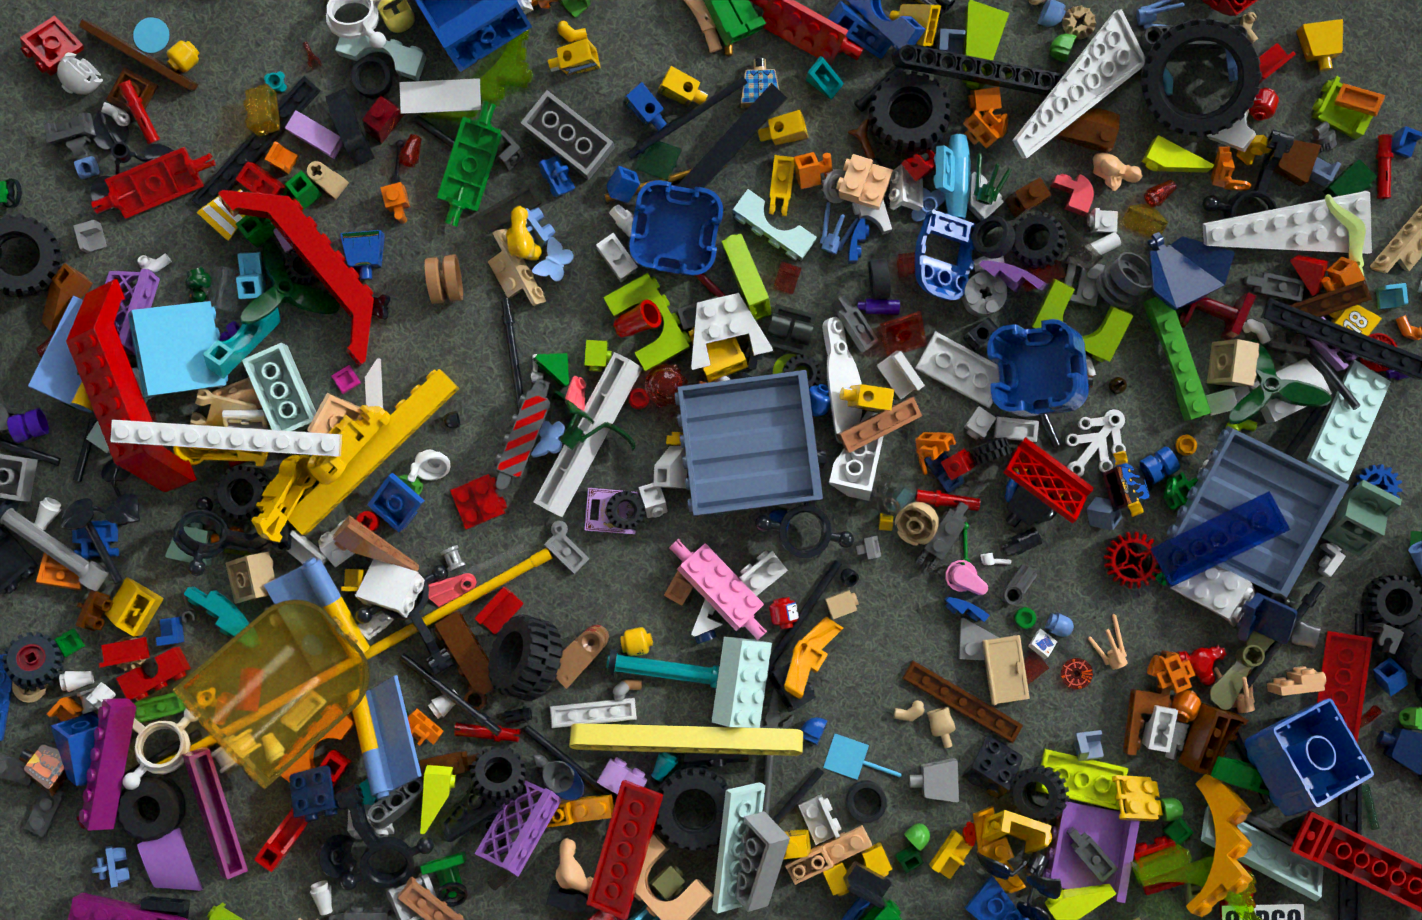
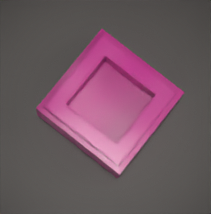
M350 365L331 376L342 394L361 384Z

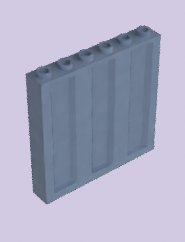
M806 370L678 387V392L675 393L676 405H680L681 414H677L679 427H683V435H680L681 448H685L686 456H683L684 469H688L689 475L688 478H685L687 491H691V499H688L689 512H693L694 516L823 500Z
M1227 426L1219 434V442L1216 448L1210 451L1206 467L1199 471L1195 487L1190 488L1186 504L1182 505L1178 510V518L1175 524L1169 527L1167 540L1273 593H1281L1287 598L1349 485Z

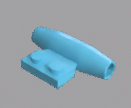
M954 134L950 136L948 147L945 145L936 146L934 185L936 189L945 193L948 215L964 220L970 197L971 159L967 136Z

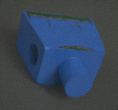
M642 82L626 95L624 99L625 104L646 126L651 122L660 131L668 123L660 114L664 108ZM645 107H650L652 109V113H647L645 111Z
M381 230L340 233L348 267L359 269V280H372V268L382 267L384 233Z

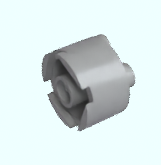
M989 272L975 274L968 280L964 295L961 297L965 309L977 317H986L994 314L1006 301L1007 285L999 276L996 278ZM983 290L986 291L987 295L985 299L982 298V293H980Z

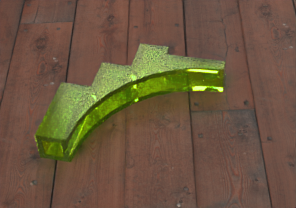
M530 29L512 39L498 62L487 73L478 78L480 79L481 104H483V101H487L489 105L492 103L500 106V100L505 98V87H502V85L527 88L528 82H532L533 70L530 69L528 62H522L526 61L527 48H524L525 40H529ZM478 110L425 112L420 114L423 118L461 122L462 117L472 120L473 117L476 118Z
M1177 844L1130 863L1137 882L1143 887L1160 882L1176 881L1204 887L1214 858L1208 856L1190 863L1192 857L1188 849ZM1246 870L1253 878L1248 884L1247 889L1239 894L1229 891L1224 900L1232 906L1241 920H1261L1255 914L1254 908H1256V904L1250 895L1256 892L1254 886L1256 880L1252 872Z

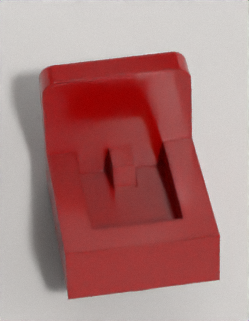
M965 448L941 462L951 480L975 467L972 454L967 452Z

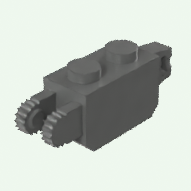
M960 501L955 510L950 508L948 512L945 511L939 520L935 536L929 543L923 545L924 549L916 560L917 564L921 565L929 552L934 554L935 557L927 568L928 571L932 572L940 559H944L966 525L965 521L967 518L963 515L969 506Z
M362 905L351 906V909H348L345 913L332 914L329 917V920H398L396 914L391 913V909H385V905L372 906V909H364Z

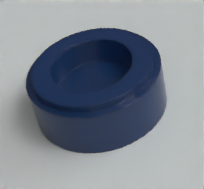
M712 629L694 638L696 643L700 644L717 637L715 630Z

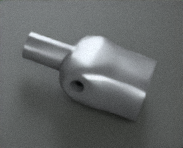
M1299 621L1291 632L1289 641L1296 645L1315 649L1321 627Z

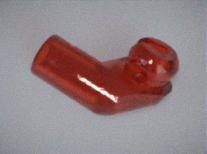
M1373 705L1361 716L1360 729L1374 721L1382 713L1380 707Z

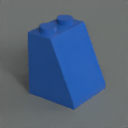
M94 712L51 725L67 778L76 786L88 783L87 770L90 769L92 761L90 753L95 745L94 731L99 723L98 715Z

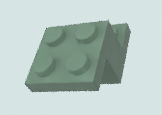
M1362 480L1341 499L1337 507L1335 521L1323 531L1322 538L1360 557L1385 535L1387 518L1401 506L1402 499Z

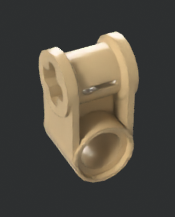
M319 161L311 162L307 167V174L311 180L336 200L349 184L341 175L335 171L333 172ZM317 170L321 171L322 174L319 176L318 174L315 175L314 172Z

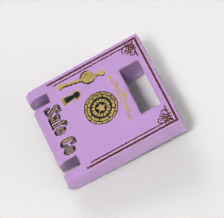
M588 488L584 530L635 534L633 529L617 528L607 518V503L613 495L621 492L620 490ZM592 499L600 500L598 521L590 520ZM622 502L619 504L617 512L620 517L627 519L633 515L634 508L631 503Z

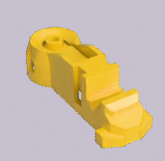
M362 405L360 407L363 412L360 415L363 417L361 421L359 419L353 421L345 414L342 421L336 424L328 433L342 434L341 456L312 455L307 464L311 475L323 485L334 482L343 473L347 463L382 425L386 426L389 423L390 414L380 406L369 407L368 405ZM335 466L337 469L330 475L328 472Z
M173 446L175 455L184 461L189 460L191 465H197L203 460L255 461L256 466L262 467L265 465L269 453Z
M292 455L285 458L280 464L278 475L264 490L262 501L256 504L263 513H260L258 517H253L251 520L257 533L262 538L274 542L281 541L283 536L280 532L305 489L312 487L316 482V479L311 475L307 467L311 456Z

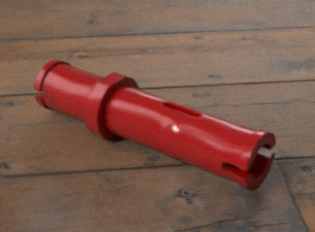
M131 80L118 84L127 102L125 104L131 109L147 144L159 140L160 137L141 103L143 100L141 97H138L131 84Z
M1391 134L1378 136V154H1376V160H1378L1377 199L1391 198V159L1394 158Z
M917 489L915 494V502L933 504L934 507H939L940 505L956 508L959 504L954 502L956 500L962 501V503L969 506L967 510L979 511L980 498L941 493L940 490L933 492Z
M456 722L455 728L461 730H454V736L518 743L520 737L514 736V734L520 735V729L498 726L502 731L496 736L485 727Z

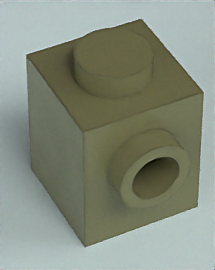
M667 865L649 884L663 900H668L671 895L675 897L682 891L683 887L681 885L685 882L682 878L684 874L676 866Z

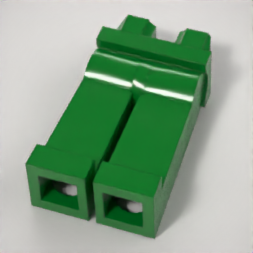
M703 0L725 46L758 33L766 24L762 16L758 17L749 0Z

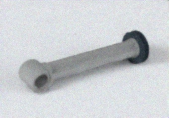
M8 499L0 505V527L7 526L79 576V582L94 591L100 588L109 574L104 566L93 561L88 562L17 513L18 503H13L12 499Z

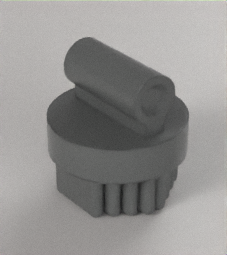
M1326 121L1312 131L1311 142L1321 145L1320 153L1332 150L1337 146L1335 131L1329 130L1330 125Z

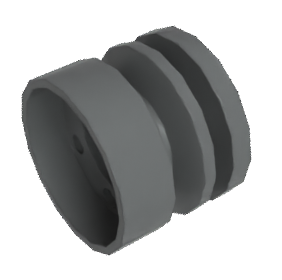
M1132 252L1120 254L1112 262L1111 266L1106 268L1097 279V288L1101 296L1109 304L1119 309L1130 308L1139 300L1141 295L1145 294L1152 287L1150 265L1142 257Z

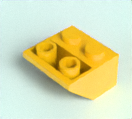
M126 577L112 600L113 605L111 609L104 614L116 627L133 637L143 635L164 598L131 578Z

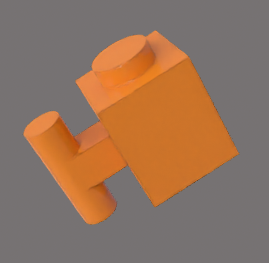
M999 87L970 90L971 95H968V104L973 111L975 109L978 112L982 111L984 115L991 108H1002ZM1001 114L994 116L998 119L1001 117Z
M814 152L794 157L795 176L801 189L821 185L820 174L824 173L826 178V173L832 172L830 153H824L823 161L819 162Z
M399 182L380 187L386 209L389 212L394 211V217L401 224L406 223L407 218L404 208L410 207L405 186Z
M1341 257L1326 270L1330 278L1324 277L1321 282L1325 290L1330 292L1365 280L1356 261Z

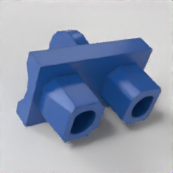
M558 155L539 162L540 172L543 178L547 179L551 187L550 191L554 197L575 189L567 173L569 168L567 165L563 166Z

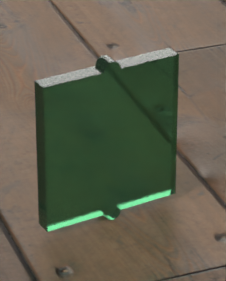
M658 141L646 149L644 154L640 153L641 155L635 169L668 181L673 169L677 167L676 162L682 149Z

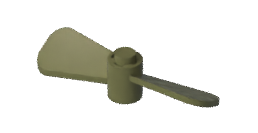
M1256 631L1252 632L1246 645L1236 651V662L1210 689V699L1216 706L1222 710H1228L1233 707L1243 686L1242 678L1247 677L1251 667L1262 664L1265 658L1264 651L1275 640Z

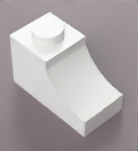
M884 200L879 210L852 203L854 214H859L860 219L865 218L874 222L882 235L891 232L892 227Z
M1154 706L1152 716L1149 722L1145 724L1142 743L1148 749L1170 753L1178 710Z

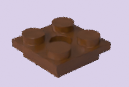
M124 67L106 101L133 115L131 109L125 104L127 102L118 84L131 80V84L135 87L138 97H141L143 100L141 103L144 109L148 106L158 85Z

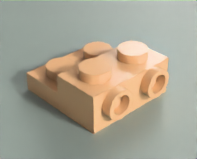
M853 154L851 159H846L843 171H846L844 178L840 177L836 189L839 190V198L879 210L893 170L873 164L872 159Z
M327 393L307 431L328 434L336 424L342 421L345 414L353 421L357 419L361 421L363 417L360 415L363 412L359 406Z
M1306 666L1293 667V671L1287 672V679L1285 677L1274 678L1273 682L1267 683L1268 692L1281 696L1325 691L1326 676L1324 672H1317L1314 668H1306Z

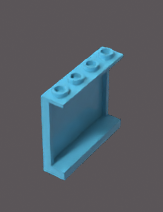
M210 301L136 309L128 313L144 398L213 387L222 388L226 385L228 375L223 379L209 370L203 356L217 340H220L219 329L215 328L214 323L216 311L214 307H211Z

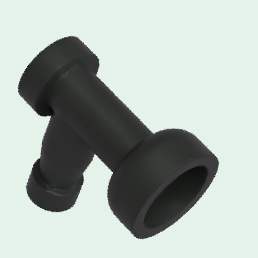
M1269 590L1265 592L1266 597L1293 608L1295 605V600L1288 599L1281 593H1273Z

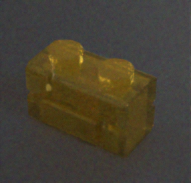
M268 84L247 89L245 91L246 99L243 101L248 115L245 118L247 128L252 130L257 136L280 130L276 91Z

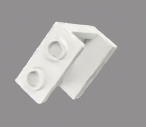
M373 559L355 596L365 605L371 606V604L396 611L402 617L407 618L409 612L414 608L418 594L424 587L425 580L416 571Z

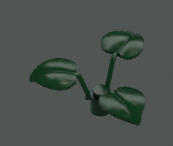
M559 391L554 392L552 399L565 401L570 413H574L568 428L559 439L568 448L573 450L579 441L583 443L602 428H608L621 435L630 444L632 451L635 449V442L631 436L609 422H604L582 436L584 431L577 427L582 418H585L593 424V419L574 403L565 399V394Z

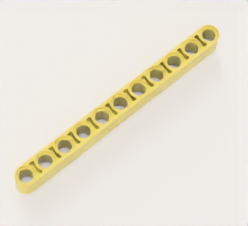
M577 723L571 725L569 747L576 750L798 756L803 753V731L774 728Z

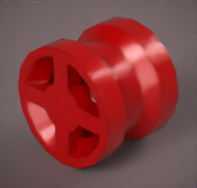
M371 511L360 513L356 519L372 532L377 530L380 525V518Z

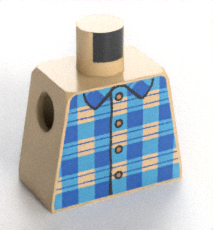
M764 58L754 59V70L745 71L747 84L743 86L741 108H749L771 83L779 89L775 69H766V59Z

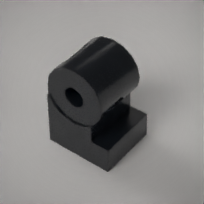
M988 317L967 333L963 339L975 352L989 340L992 333L998 327Z

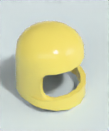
M381 0L377 9L390 31L395 33L404 32L414 24L415 16L407 0H402L396 5L400 11L396 15H394L391 8L383 10L387 4L396 0Z

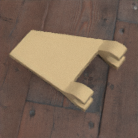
M199 389L195 404L201 406L211 404L207 419L200 413L192 412L190 425L224 426L222 419L223 410H256V405L217 396L207 389Z

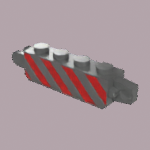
M537 379L531 391H527L526 396L521 395L518 406L521 407L519 414L513 415L510 426L513 427L510 435L506 433L502 442V446H505L502 454L498 453L494 465L497 466L496 472H499L495 483L499 491H505L512 478L518 479L522 477L550 407V402L546 398L549 388L547 381Z

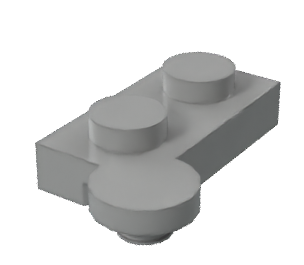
M556 521L551 526L553 536L544 545L576 574L590 558L566 536L568 532L566 523Z

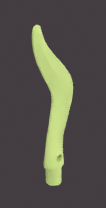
M1327 194L1325 202L1328 209L1348 230L1349 259L1357 262L1364 276L1362 250L1366 234L1365 224L1356 215L1339 206L1331 195Z

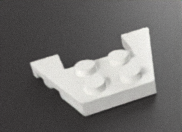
M739 293L697 303L691 362L692 370L711 365L706 347L707 343L749 334L753 355L773 351Z

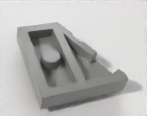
M960 618L959 659L985 660L982 640L999 637L965 618Z

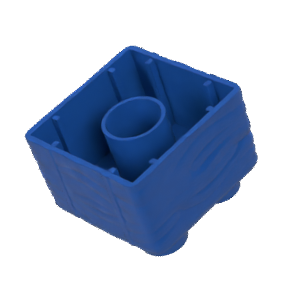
M1332 699L1320 701L1297 711L1251 735L1244 743L1247 757L1250 763L1257 768L1267 786L1271 801L1279 807L1285 816H1292L1320 807L1374 775L1372 767L1362 753Z

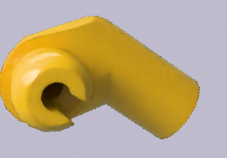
M560 21L557 25L559 35L569 42L587 38L585 28L574 30L566 21Z

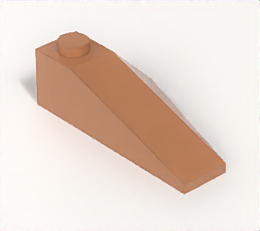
M350 515L333 535V540L336 541L334 544L343 551L348 549L350 552L382 562L401 566L416 572L419 570V565Z

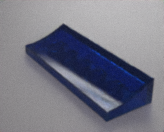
M1270 491L1150 550L1168 588H1171L1291 529Z

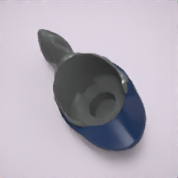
M541 755L533 756L535 765L542 769L543 782L547 789L568 801L577 800L583 795V781L571 765L563 761L548 762Z

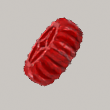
M1136 531L1133 538H1131L1129 532L1125 533L1126 539H1123L1119 534L1117 537L1120 542L1117 544L1116 541L1111 540L1115 547L1113 549L1106 547V550L1111 552V555H1104L1105 559H1110V562L1105 563L1104 566L1112 567L1107 574H1116L1112 579L1114 582L1121 578L1120 586L1122 587L1126 581L1128 582L1129 589H1132L1133 582H1136L1138 589L1141 588V581L1148 586V577L1153 581L1156 580V577L1152 575L1153 571L1158 574L1161 572L1155 568L1156 565H1163V562L1156 561V558L1163 556L1162 553L1155 554L1154 552L1160 548L1159 545L1151 547L1154 539L1151 538L1146 542V534H1143L1141 539H1139V533ZM1128 543H1140L1147 549L1134 553ZM1122 547L1125 552V559L1116 565V554ZM1128 551L1134 557L1140 556L1137 564L1139 570L1132 563L1128 564V560H1130L1128 558L1130 556ZM1150 555V567L1144 573L1141 563ZM1133 568L1139 577H1127L1119 571Z

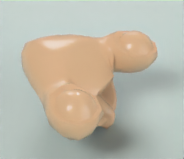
M1102 152L1096 153L1093 157V173L1105 179V184L1113 191L1118 190L1122 179L1136 183L1142 178L1141 169L1138 166L1124 165L1114 155Z
M568 838L563 839L559 847L560 864L556 870V879L562 888L576 889L589 895L594 878L591 876L586 878L582 867L573 857L576 853V843Z

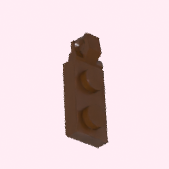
M461 750L419 760L423 782L427 765L453 767L452 775L464 773L470 770V765H472L473 761H476V756L479 753L467 756V751Z

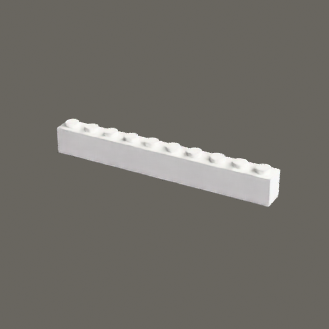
M112 420L111 442L323 456H341L342 434Z

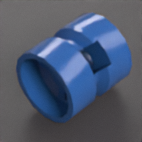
M1167 446L1156 451L1154 456L1149 455L1139 461L1140 468L1147 480H1150L1152 484L1163 480L1165 474L1169 476L1180 470V464L1176 456Z

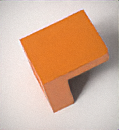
M275 141L265 160L272 166L289 174L299 156Z
M68 696L60 698L46 715L49 717L57 716L63 722L81 716L84 709Z

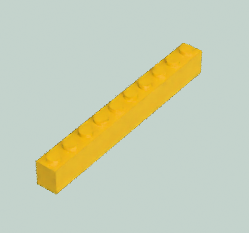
M441 369L431 371L426 376L427 381L422 386L420 384L412 389L410 392L412 395L407 400L403 399L395 406L396 410L390 415L389 423L386 426L382 425L347 463L343 473L334 482L328 485H323L319 482L314 489L311 487L302 495L304 498L296 504L288 518V521L302 535H307L460 389ZM333 466L335 469L330 473V475L334 473V471L337 469L335 466Z

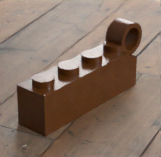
M459 610L436 623L437 629H435V633L441 641L444 639L448 646L446 651L451 659L455 658L459 664L457 669L462 677L466 676L470 683L468 684L470 691L465 695L464 700L470 704V695L478 693L482 697V704L478 707H473L480 710L487 703L486 693L494 689L489 679L490 671L488 670V664L490 660Z

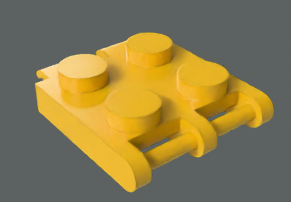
M1112 776L1117 790L1115 797L1116 801L1119 802L1121 813L1119 814V820L1156 821L1159 819L1158 817L1163 816L1161 801L1155 800V798L1160 797L1158 784L1156 781H1152L1151 777Z

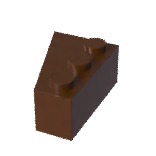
M1201 703L1199 713L1193 721L1178 762L1195 772L1211 775L1217 757H1224L1226 754L1224 750L1230 741L1234 742L1237 736L1235 734L1242 724L1246 725L1249 720L1233 711L1222 710L1219 707Z

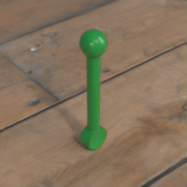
M965 522L966 525L962 529L964 559L962 560L970 562L967 544L969 524Z

